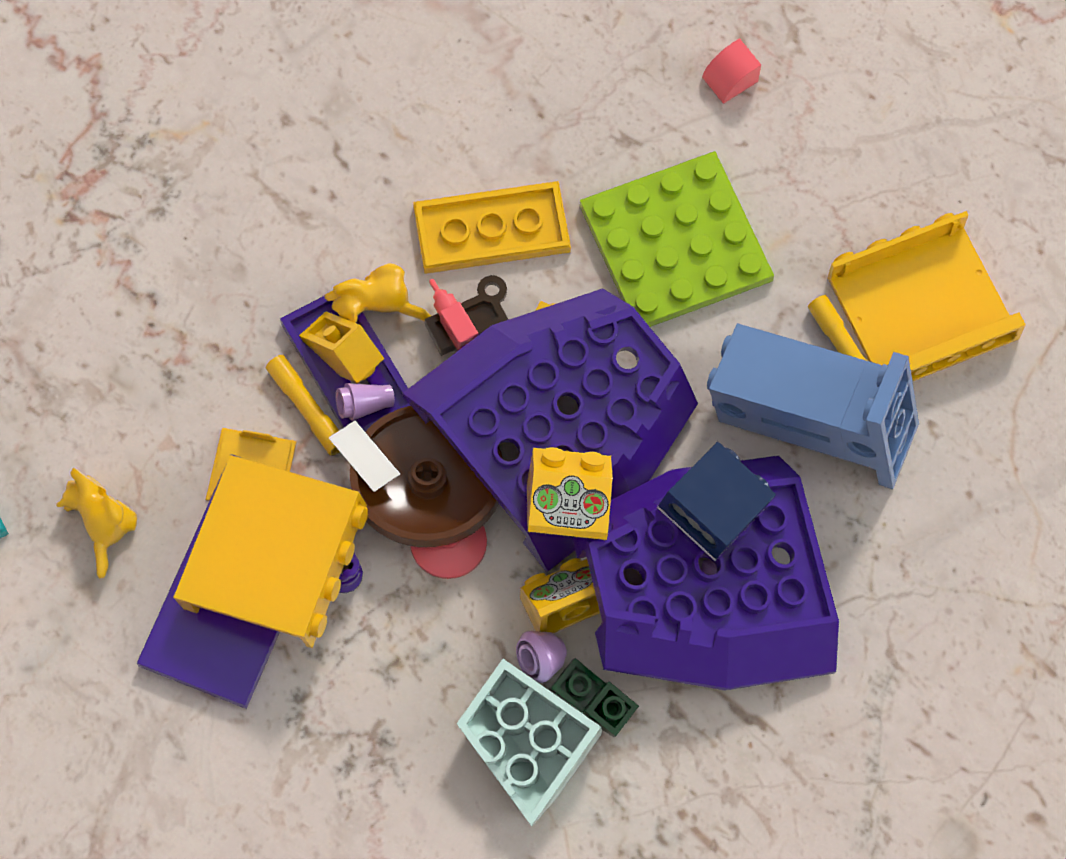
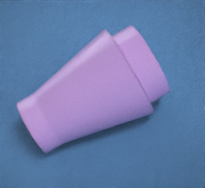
M346 383L343 388H337L336 390L337 410L342 419L349 418L353 421L384 408L394 407V392L390 384L367 385Z

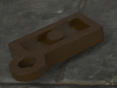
M485 276L478 283V295L461 303L478 331V335L494 324L509 320L500 304L506 298L507 286L505 281L498 276ZM489 285H495L499 288V292L491 296L485 292V289ZM437 313L426 318L425 326L440 355L443 356L456 350L455 345L440 322L439 314Z

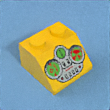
M554 447L546 449L533 448L527 481L528 532L607 540L613 479L611 456L601 455L597 452L579 453L563 451Z
M571 559L563 563L559 571L547 576L545 573L536 574L528 578L524 582L525 585L520 587V600L535 631L556 633L600 613L587 559Z

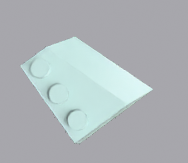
M505 659L501 660L457 722L458 727L531 826L536 823L556 800L602 734L601 726Z

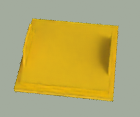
M222 428L205 500L210 501L230 454L290 472L297 441L272 437L270 434Z

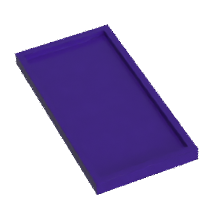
M216 486L140 654L137 665L247 709L280 632L204 608H200L198 614L184 610L173 598L217 489Z

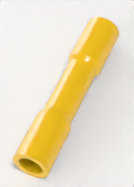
M827 295L819 296L811 301L807 306L823 333L829 337L839 353L868 361L863 357L845 329L843 320Z
M284 355L274 357L267 363L266 370L282 392L289 396L310 425L311 431L330 456L338 454L340 451L331 442L329 437L340 430L331 418L322 411Z

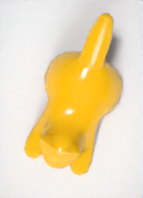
M392 263L378 267L365 277V280L354 278L337 284L333 287V291L324 295L326 301H333L332 309L340 317L354 323L357 322L358 315L363 311L400 312L424 322L426 318L431 317L425 309L408 302V290L404 282L405 271Z
M72 468L70 474L74 480L67 482L62 499L56 503V506L64 507V510L67 512L73 509L79 511L83 518L85 529L94 542L96 571L98 578L101 579L106 576L109 566L107 548L118 542L126 533L135 530L137 515L126 504L108 496L104 486L90 475L86 476L78 469Z

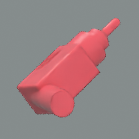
M430 279L429 283L435 291L433 296L435 303L433 306L439 314L440 322L456 349L460 350L478 336V331L454 295L448 294L446 290L439 289L435 280Z

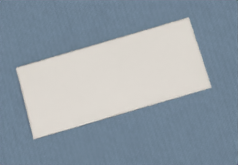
M353 421L329 437L331 442L374 492L400 475L398 470L356 421Z

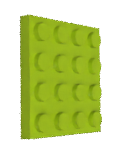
M716 151L580 200V209L621 299L633 306L649 327L773 282V271Z

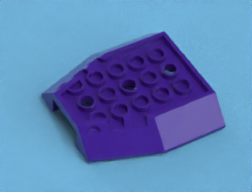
M603 288L490 326L402 393L426 424L432 420L526 536L523 544L546 572H549L573 553L575 547L572 536L528 532L527 481L533 448L546 449L554 447L563 451L579 453L597 452L601 455L611 456L613 477L612 500L651 479L698 405L697 399L678 360L633 306ZM621 351L631 352L636 357V366L631 369H624L619 366L616 360L617 353ZM563 396L572 397L578 404V411L572 415L563 414L558 409L557 400ZM504 442L513 443L518 448L519 456L513 461H505L498 455L497 447Z
M779 455L741 460V463L753 474L759 475L767 481L770 489L776 496L715 561L657 508L667 492L692 467L672 469L612 499L610 503L607 540L572 536L577 559L587 557L602 623L596 630L595 636L603 670L719 690H732L834 674L836 672L839 633L837 611L801 477ZM772 549H784L790 557V563H778L773 558ZM701 558L712 560L717 568L716 574L708 575L702 572L699 568L698 560ZM628 568L637 570L642 576V584H629L624 578L623 571Z

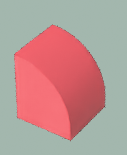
M739 38L723 49L709 63L702 78L724 104L758 82L761 64Z

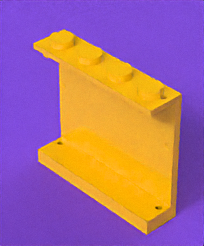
M967 211L956 215L953 213L944 214L931 225L923 228L913 226L905 230L900 237L889 241L887 239L877 240L870 244L866 250L856 254L846 252L835 258L833 263H831L828 280L870 362L888 365L893 352L909 356L912 381H915L1020 339L1026 324L1020 312L1009 315L964 229L969 216Z
M230 455L173 598L184 610L198 614L199 609L204 608L299 637L307 647L313 648L316 638H320L325 631L327 616L325 614L330 601L334 602L339 594L341 587L339 577L343 566L348 565L352 560L355 548L353 540L358 529L361 530L366 523L368 516L367 504L358 491Z

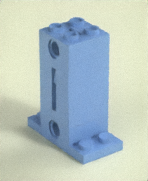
M737 323L732 336L727 335L724 339L721 349V362L718 368L711 370L707 381V389L710 391L712 406L715 407L719 422L873 468V470H876L878 484L893 489L919 426L909 356L893 352L889 364L880 365Z

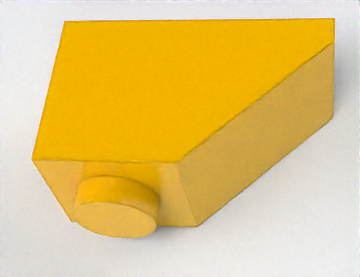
M327 311L299 335L302 341L339 376L354 383H359L370 377L374 373L376 366L384 360V357L361 325Z

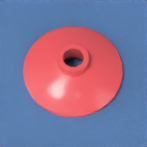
M482 526L467 538L449 545L427 548L410 546L416 563L425 572L438 578L452 579L470 573L480 564L486 552L487 536L485 528Z

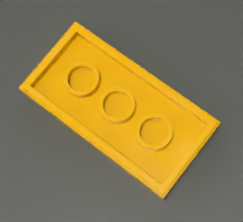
M559 181L413 202L424 274L571 253Z

